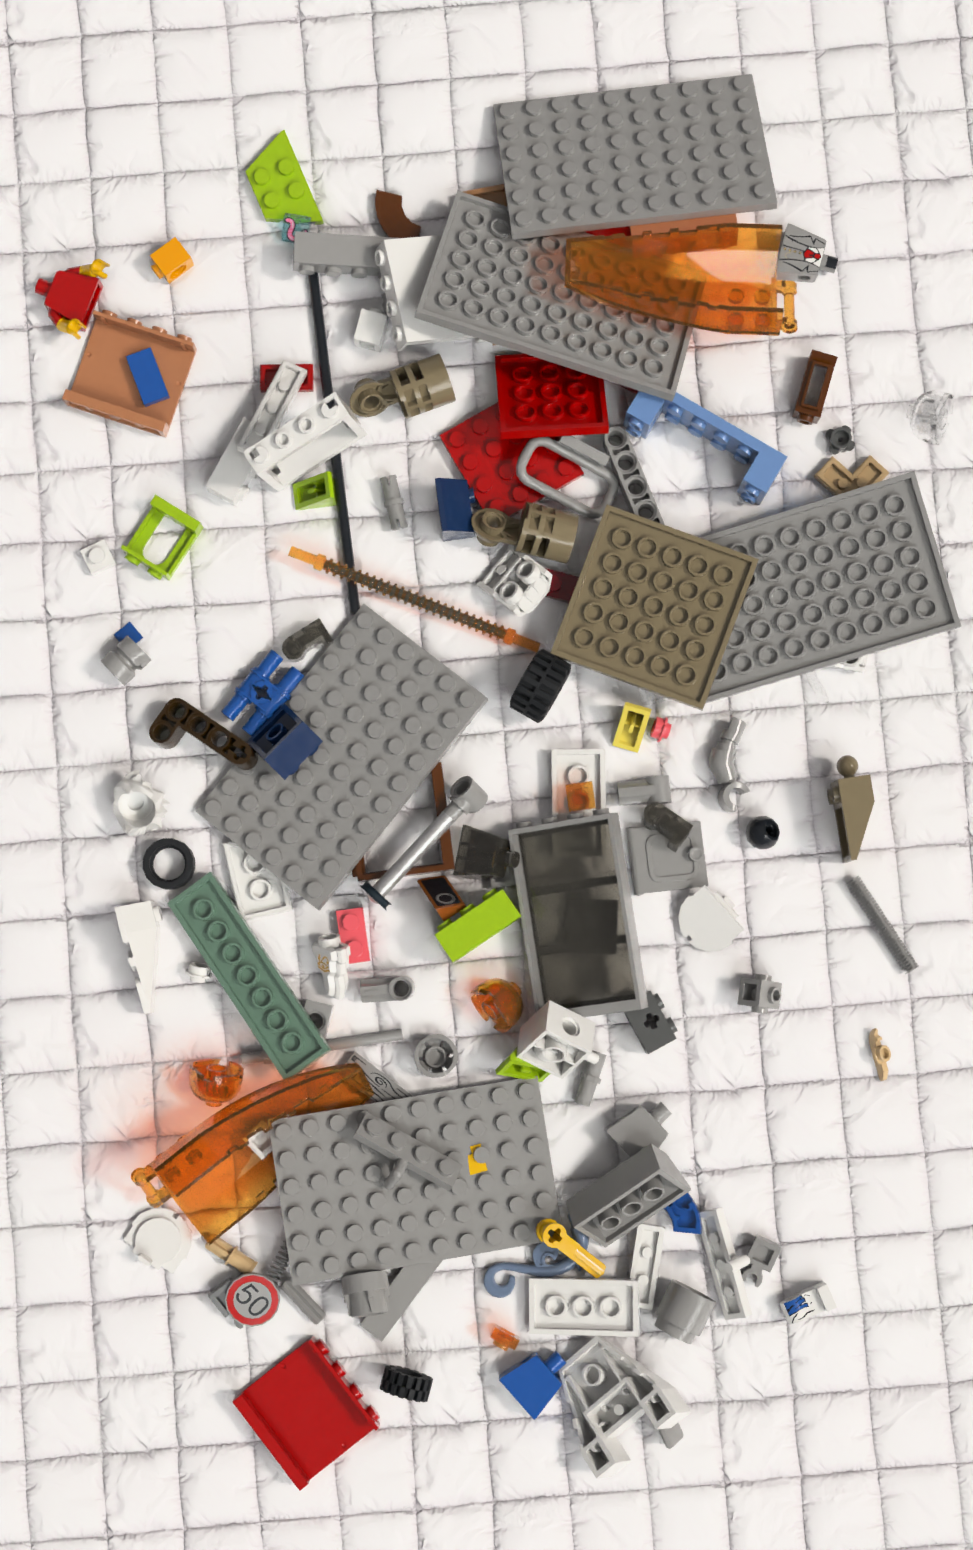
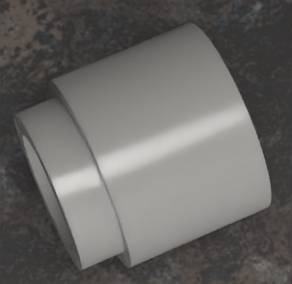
M672 1279L655 1312L658 1318L654 1325L670 1336L687 1344H692L695 1335H701L716 1301Z

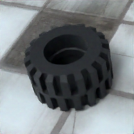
M544 649L538 651L528 665L511 697L510 708L537 723L541 722L548 714L571 672V664Z

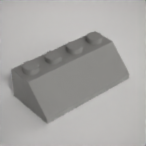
M651 1143L626 1161L621 1162L604 1176L599 1177L583 1190L577 1192L576 1195L566 1201L573 1227L606 1248L691 1191V1188L669 1156Z

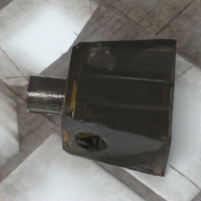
M463 825L453 875L465 879L503 878L506 867L516 868L519 865L520 855L516 851H510L509 840L468 825Z

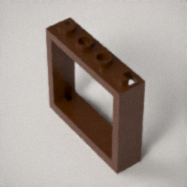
M438 762L430 772L433 780L437 817L447 807L441 762ZM450 827L440 837L443 863L412 867L404 877L455 870ZM363 856L353 868L352 876L357 877L359 883L365 882V880L367 882L376 881L388 870L366 873L365 858Z

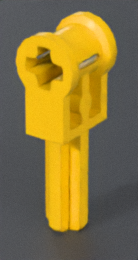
M551 1218L542 1219L537 1224L536 1235L540 1241L551 1248L560 1250L594 1278H599L604 1274L605 1264L568 1236L566 1229L561 1224ZM550 1229L555 1232L552 1237L548 1234Z

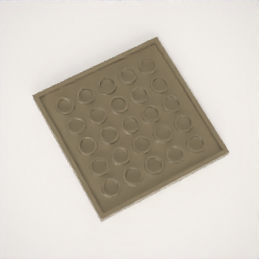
M607 504L550 653L562 660L703 711L759 559Z

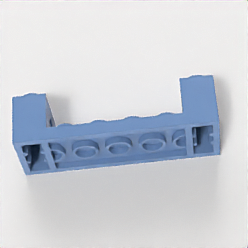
M641 391L637 393L626 411L623 424L630 435L636 438L641 436L646 439L660 414H665V418L676 425L681 423L688 428V432L698 438L703 436L710 440V444L716 449L731 452L734 454L733 457L740 463H750L751 467L743 478L737 492L741 494L740 497L747 503L761 504L788 456L677 392L672 402Z

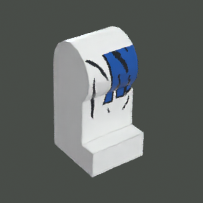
M824 1281L799 1291L779 1303L788 1324L798 1323L821 1312L837 1308L829 1287Z

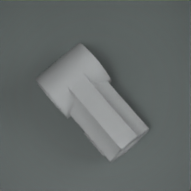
M669 775L646 777L645 780L617 782L619 806L647 803V805L671 803Z
M407 976L360 979L362 1003L404 1001L411 998L415 992V984ZM399 981H404L409 986V992L405 996H400L396 993L395 985Z

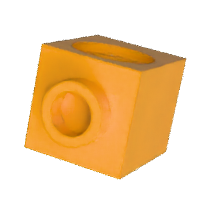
M176 237L150 255L153 261V265L150 267L159 279L164 277L169 284L194 266L191 256Z

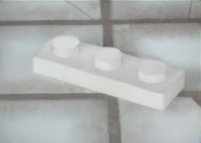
M645 1223L640 1224L636 1228L629 1279H639V1308L653 1310L665 1227Z

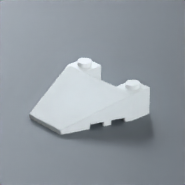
M595 1336L571 1356L566 1361L567 1363L559 1370L567 1403H570L574 1416V1419H572L574 1429L578 1430L581 1445L579 1447L581 1454L596 1479L612 1477L631 1461L617 1436L646 1413L657 1430L672 1428L691 1412L674 1386L601 1336Z

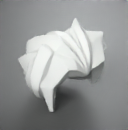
M140 769L125 775L113 788V812L123 831L130 836H142L147 831L162 828L161 819L168 812L164 806L170 804L169 801L163 798V792L152 788V784L142 780L139 774Z

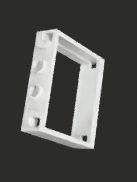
M333 392L243 451L256 474L280 492L365 437L367 433L354 412L336 392ZM334 399L337 405L329 409L327 403ZM258 450L260 455L255 456L252 452ZM277 467L281 471L278 475L272 472Z

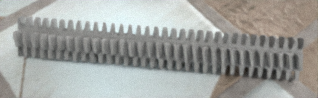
M859 875L847 882V887H850L849 890L853 889L851 891L853 896L856 895L854 898H858L856 901H860L858 902V904H861L860 907L864 906L862 910L866 909L864 913L867 912L866 916L869 915L867 918H871L869 921L874 920L871 924H874L873 927L877 926L875 930L879 929L877 933L880 932L881 938L885 937L883 941H885V944L888 943L887 947L890 946L888 949H892L890 952H893L894 958L898 957L896 961L900 960L897 963H901L899 965L900 967L903 966L901 969L905 968L903 971L906 972L905 975L919 967L915 960H913L914 958L911 957L912 955L909 954L910 952L904 943H901L902 940L898 937L899 935L896 934L897 932L891 923H888L889 920L883 914L884 912L880 906H877L878 903H875L876 900L868 892L869 890L866 889L867 887L864 886L865 884Z

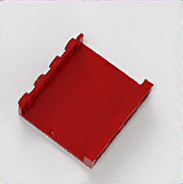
M314 1336L310 1337L243 1390L232 1401L299 1491L309 1484L310 1479L373 1429L376 1431L380 1426L378 1421L380 1415L371 1404L367 1407L361 1399L364 1395L360 1388L354 1382L352 1384L348 1382L344 1376L347 1374L344 1367L338 1360L332 1361L327 1354L330 1352L328 1346L322 1339L316 1340Z

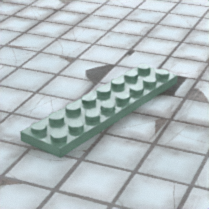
M213 872L206 874L167 903L285 1082L294 1078L332 1050Z

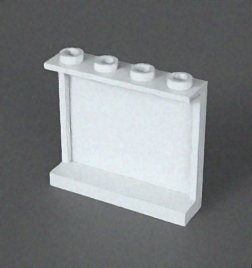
M442 235L386 239L376 248L375 262L380 268V285L382 291H385L387 299L386 312L391 317L393 326L392 339L396 342L398 351H402L407 345L475 338L414 318ZM475 338L476 343L486 342L484 340Z

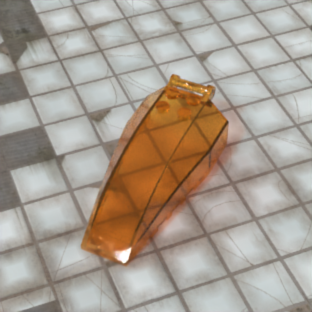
M722 223L697 226L696 230L679 231V228H670L669 232L652 234L650 230L643 231L642 235L625 236L624 233H619L612 236L598 235L566 239L564 287L600 304L645 318L724 334L779 336L780 330L791 334L798 329V323L795 319L794 302L797 284L794 281L777 280L778 251L782 235V225ZM777 293H781L784 296V308H777Z
M358 1063L324 1067L282 1079L236 1100L210 1116L188 1134L180 1137L165 1152L157 1155L146 1167L136 1168L131 1173V1180L136 1186H140L146 1194V1200L151 1207L157 1208L172 1197L210 1245L253 1211L277 1188L275 1184L277 1179L273 1152L264 1160H261L248 1146V1139L261 1130L267 1133L273 1129L272 1123L279 1118L362 1105L374 1095V1092ZM156 1176L163 1185L159 1190L155 1189L150 1182Z

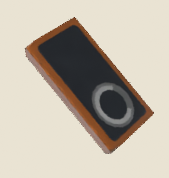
M445 875L417 881L444 922L467 907Z

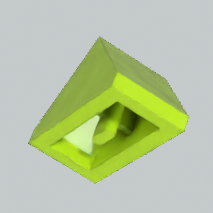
M330 471L292 484L296 510L337 506L334 481Z
M518 1046L495 1069L497 1075L526 1080L536 1078L535 1076H538V1082H542L550 1075V1073L517 1058Z

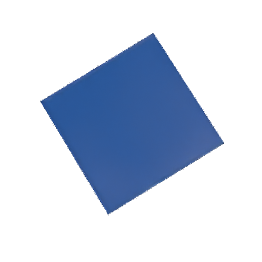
M131 622L114 634L119 642L127 635L135 643L143 638Z

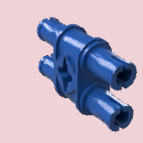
M272 649L257 667L250 668L251 672L238 687H235L234 696L221 711L231 721H234L248 703H253L256 706V711L242 727L251 737L287 700L290 701V693L304 677L299 670L292 666L278 684H272L269 677L283 661V658ZM254 687L261 690L268 688L267 694L271 700L263 697L258 700L259 695Z

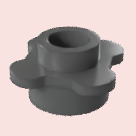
M846 425L835 430L829 429L825 434L830 443L829 451L832 454L836 455L839 451L843 450L851 451L855 446L854 441H852L851 429Z

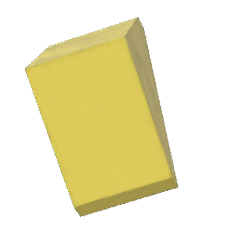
M625 702L612 746L638 753L652 709Z

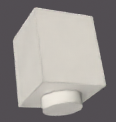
M377 308L361 309L353 338L355 346L381 352L388 326V316L382 310Z

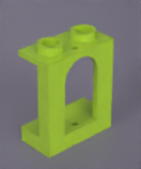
M155 494L150 502L151 510L128 545H122L121 549L126 553L124 558L132 564L138 566L142 563L149 568L147 572L158 580H161L162 577L170 580L204 527L201 522ZM166 516L186 530L168 558L163 563L155 565L144 558L143 550L163 517Z

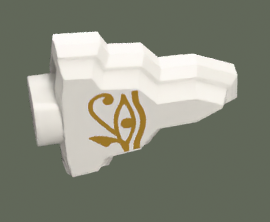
M338 933L324 934L319 936L318 940L311 945L312 952L316 957L318 968L323 974L327 994L340 1000L344 998L345 992L348 989L347 969L350 966V946L341 942L340 934Z

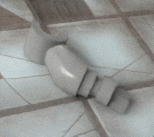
M735 717L732 718L728 729H723L720 736L722 742H718L716 748H712L709 757V768L718 784L723 785L718 793V803L726 812H736V805L729 798L732 789L738 791L740 795L750 791L745 784L736 782L734 779L737 778L734 765L736 758L734 756L736 751L734 745H738L746 726L744 721Z

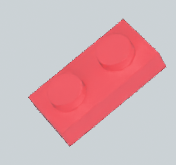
M363 907L336 911L341 942L350 946L349 964L370 961Z

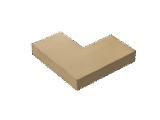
M871 455L853 473L848 471L832 456L814 475V478L835 496L883 481L889 472Z

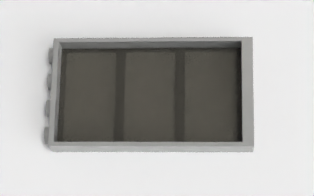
M609 808L593 810V816L583 817V813H574L567 815V820L558 821L557 817L541 819L542 824L532 826V821L516 823V829L508 830L535 1012L542 1008L549 1000L583 1017L648 1008L618 813H609Z

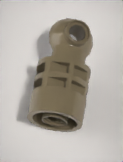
M438 353L390 370V377L378 381L370 378L358 381L350 397V408L358 416L372 417L382 413L388 406L399 402L405 419L453 403L456 401L446 367Z
M526 501L520 519L511 518L497 509L484 508L475 512L471 521L477 539L482 545L493 547L502 542L514 545V551L566 564L574 546L579 516L575 513Z

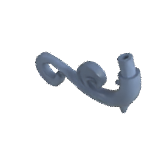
M568 1214L567 1217L572 1226L570 1228L571 1238L587 1250L589 1237L573 1227L570 1214ZM543 1242L537 1244L533 1249L532 1257L535 1265L513 1262L494 1264L485 1272L483 1279L484 1287L493 1297L504 1298L513 1291L515 1277L511 1274L507 1284L498 1285L494 1279L498 1271L510 1270L538 1277H553L564 1274L575 1266L581 1272L582 1267L568 1256L554 1264L546 1263L545 1257L548 1255L553 1260H556L558 1249L551 1248Z

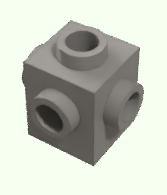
M756 974L755 979L741 977L737 1004L752 1006L751 1012L767 1014L768 1009L779 1010L782 983L771 981L772 976Z

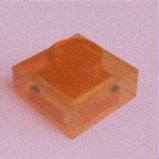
M592 781L565 785L569 812L596 808Z
M497 1324L494 1325L490 1333V1337L494 1339L493 1344L505 1351L508 1348L515 1350L520 1341L518 1335Z

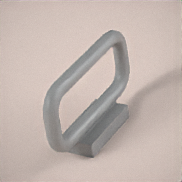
M556 436L554 440L550 437L532 438L526 443L517 460L516 475L524 485L587 518L595 519L602 517L606 505H612L619 489L616 475L610 469L604 467L610 456L573 436ZM539 446L546 447L604 478L608 482L609 487L601 504L597 508H590L531 477L526 472V466L534 450Z

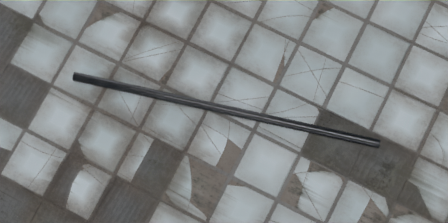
M314 272L313 275H308L324 399L333 393L319 276L318 272ZM334 399L327 403L329 409L335 406ZM340 452L331 458L344 569L356 573ZM345 575L350 615H355L360 609L357 580Z

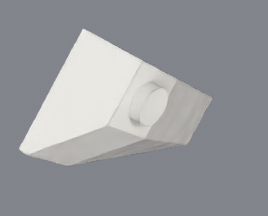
M145 901L115 907L123 943H126L127 946L130 945L131 948L128 951L130 967H132L133 972L137 971L138 977H135V984L144 1014L154 1013L160 939L159 921H163L160 906H155L154 901Z

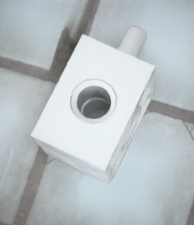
M549 1000L520 1027L516 1057L563 1079L583 1060L592 1064H596L599 1061V1055L592 1052L595 1022Z

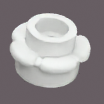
M190 962L189 969L185 971L190 976V980L197 983H205L206 979L212 976L210 967L207 963Z

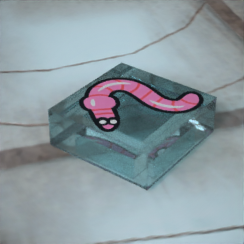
M285 213L281 241L294 243L295 231L310 232L311 217Z

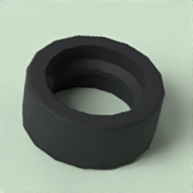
M163 838L154 842L146 850L143 857V871L146 878L153 885L165 890H175L185 886L192 879L195 871V857L192 850L185 843L173 838ZM166 848L178 850L185 860L183 873L173 880L160 878L153 867L155 856Z

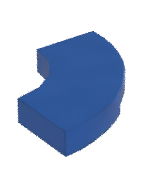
M686 1193L664 1208L672 1220L673 1232L702 1234L700 1213L689 1193Z

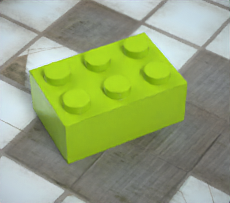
M496 888L492 889L482 896L484 902L476 907L472 903L459 912L461 915L459 919L452 922L449 918L436 927L439 932L435 936L453 963L521 918L520 913L503 889L499 892Z

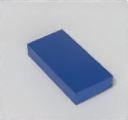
M151 347L126 356L145 407L170 398Z

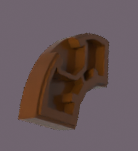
M377 190L375 197L376 214L385 234L388 237L394 238L420 237L421 226L412 223L405 216L402 208V196Z

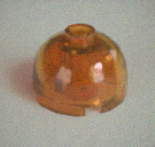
M492 978L483 981L471 991L474 994L471 1000L476 1010L485 1021H488L490 1017L496 1023L493 1028L502 1033L508 1032L520 1020L524 1006L521 997L522 991L516 983L512 981L509 983L501 978Z
M202 1059L193 1062V1067L191 1065L189 1067V1086L192 1093L210 1107H220L222 1103L229 1102L238 1095L242 1086L244 1068L241 1065L229 1061V1066L218 1065L221 1059Z

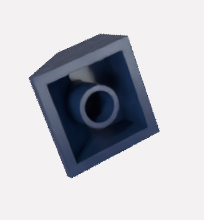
M435 478L443 542L475 537L471 521L473 517L471 504L475 503L474 488H468L467 480Z
M286 704L247 741L284 780L289 775H293L299 769L300 764L308 756L313 755L323 742Z

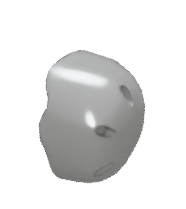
M432 1034L418 1043L414 1053V1061L417 1069L422 1074L431 1078H439L450 1073L456 1066L458 1051L448 1037L441 1034ZM441 1041L444 1042V1044H443L442 1047H440V1042H441ZM425 1043H428L429 1049L425 1046Z

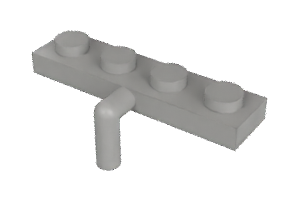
M368 1112L363 1116L353 1136L357 1141L396 1162L392 1172L384 1181V1187L388 1190L394 1188L405 1169L408 1168L445 1190L450 1191L463 1166Z

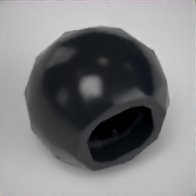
M755 817L747 825V841L759 850L773 847L779 839L780 831L778 824L770 817Z

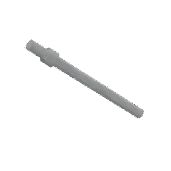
M402 1029L327 1040L326 1042L332 1049L331 1051L403 1040ZM263 1048L262 1051L241 1054L242 1065L262 1061L264 1064L272 1063Z

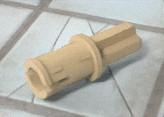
M215 1234L208 1239L205 1245L206 1249L226 1261V1266L230 1264L243 1274L252 1273L258 1263L239 1251L238 1246L233 1247Z

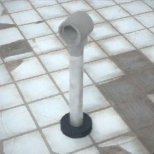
M463 776L453 784L450 790L451 797L449 798L452 802L373 887L366 880L363 885H359L367 892V896L371 901L380 904L386 910V907L392 904L384 897L464 812L466 815L468 813H476L484 807L488 800V795L470 776Z

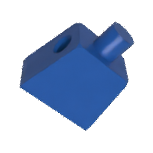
M556 1350L545 1361L537 1352H534L501 1373L499 1381L535 1420L561 1387L562 1381L556 1372L567 1362Z

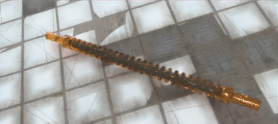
M294 546L289 551L288 556L313 565L315 570L322 571L323 569L326 574L332 572L333 577L339 575L340 579H343V577L347 578V582H350V580L354 581V585L360 583L361 588L367 586L369 591L375 589V593L380 591L383 596L386 594L390 595V599L396 597L397 602L403 600L405 605L411 603V607L416 605L418 610L424 608L426 613L431 611L433 616L439 614V618L444 616L447 621L452 619L454 624L460 622L461 627L467 625L469 630L475 628V632H478V630L482 631V635L488 633L489 638L495 636L497 641L503 639V643L507 645L513 643L536 653L539 650L540 642L517 634L515 629L508 628L506 630L504 625L498 627L496 622L491 624L489 619L483 621V617L477 619L475 614L472 616L468 615V611L462 613L461 608L455 610L454 606H451V608L447 607V603L441 605L440 600L434 602L432 597L427 599L425 594L419 596V592L414 594L411 589L406 591L404 586L398 588L397 583L391 585L389 580L383 582V578L378 580L376 575L370 577L368 572L363 574L361 569L355 571V567L350 569L347 567V564L342 566L340 561L334 563L333 558L327 560V557L323 554L314 555Z

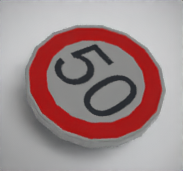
M255 1272L242 1274L234 1279L227 1288L225 1297L227 1311L232 1319L241 1325L251 1327L263 1325L270 1321L278 1311L280 1304L279 1289L273 1280L264 1274Z

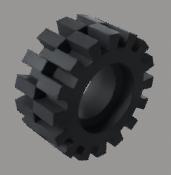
M386 1365L380 1390L409 1401L427 1402L433 1378L409 1368Z

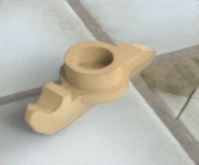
M874 1028L869 1034V1044L879 1080L884 1081L888 1076L886 1062L890 1060L891 1052L886 1045H881L880 1040H882V1037L878 1035V1029Z

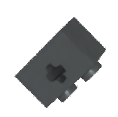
M647 991L649 1007L641 1010L626 1011L624 1014L645 1053L650 1054L677 1039L674 1033L678 1030L671 1017L666 1019L661 1009L665 1006L658 993L653 995L651 991ZM649 1013L651 1016L656 1015L658 1019L654 1022L655 1027L652 1029L651 1026L648 1025L646 1027L644 1025V1022L647 1020L646 1015Z

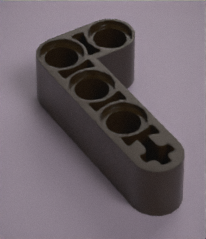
M180 698L169 700L149 729L150 738L164 749L174 748L187 732L242 770L252 769L258 761L257 752L248 743ZM184 707V714L181 717L176 718V711L179 708ZM200 722H206L205 728L201 732H196L197 725ZM169 729L168 737L160 740L161 732ZM222 736H227L226 743L223 746L217 747L218 739ZM237 748L241 752L247 754V756L243 759L239 757L236 753H234V751Z

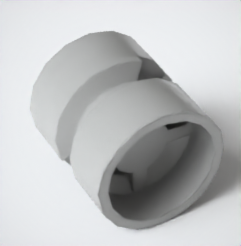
M128 635L117 644L118 650L116 652L110 651L101 660L104 666L124 686L135 677L136 669L142 670L151 661V658Z

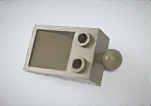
M845 755L837 762V770L844 778L837 779L830 784L831 789H827L829 805L834 806L843 863H849L857 860L875 800L870 774L855 777L854 774L858 770V762L853 756Z

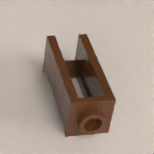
M812 349L792 413V417L797 418V422L805 425L818 423L821 418L837 356ZM814 366H819L827 370L817 406L815 407L804 404Z

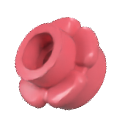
M656 717L650 737L656 738L657 742H660L662 738L667 739L672 724L668 723L667 717L664 719Z

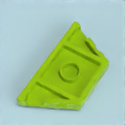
M283 130L245 171L266 222H280L290 217L295 221V224H299V222H313L315 225L324 224L286 132Z

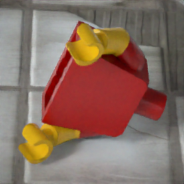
M96 259L92 264L67 268L65 271H57L53 282L39 278L36 283L35 293L46 297L44 305L48 310V317L59 331L71 334L77 340L81 338L77 333L79 330L86 331L103 289L100 279L96 277L99 276L102 279H106L108 275L102 271L105 267H109L110 264L101 259Z

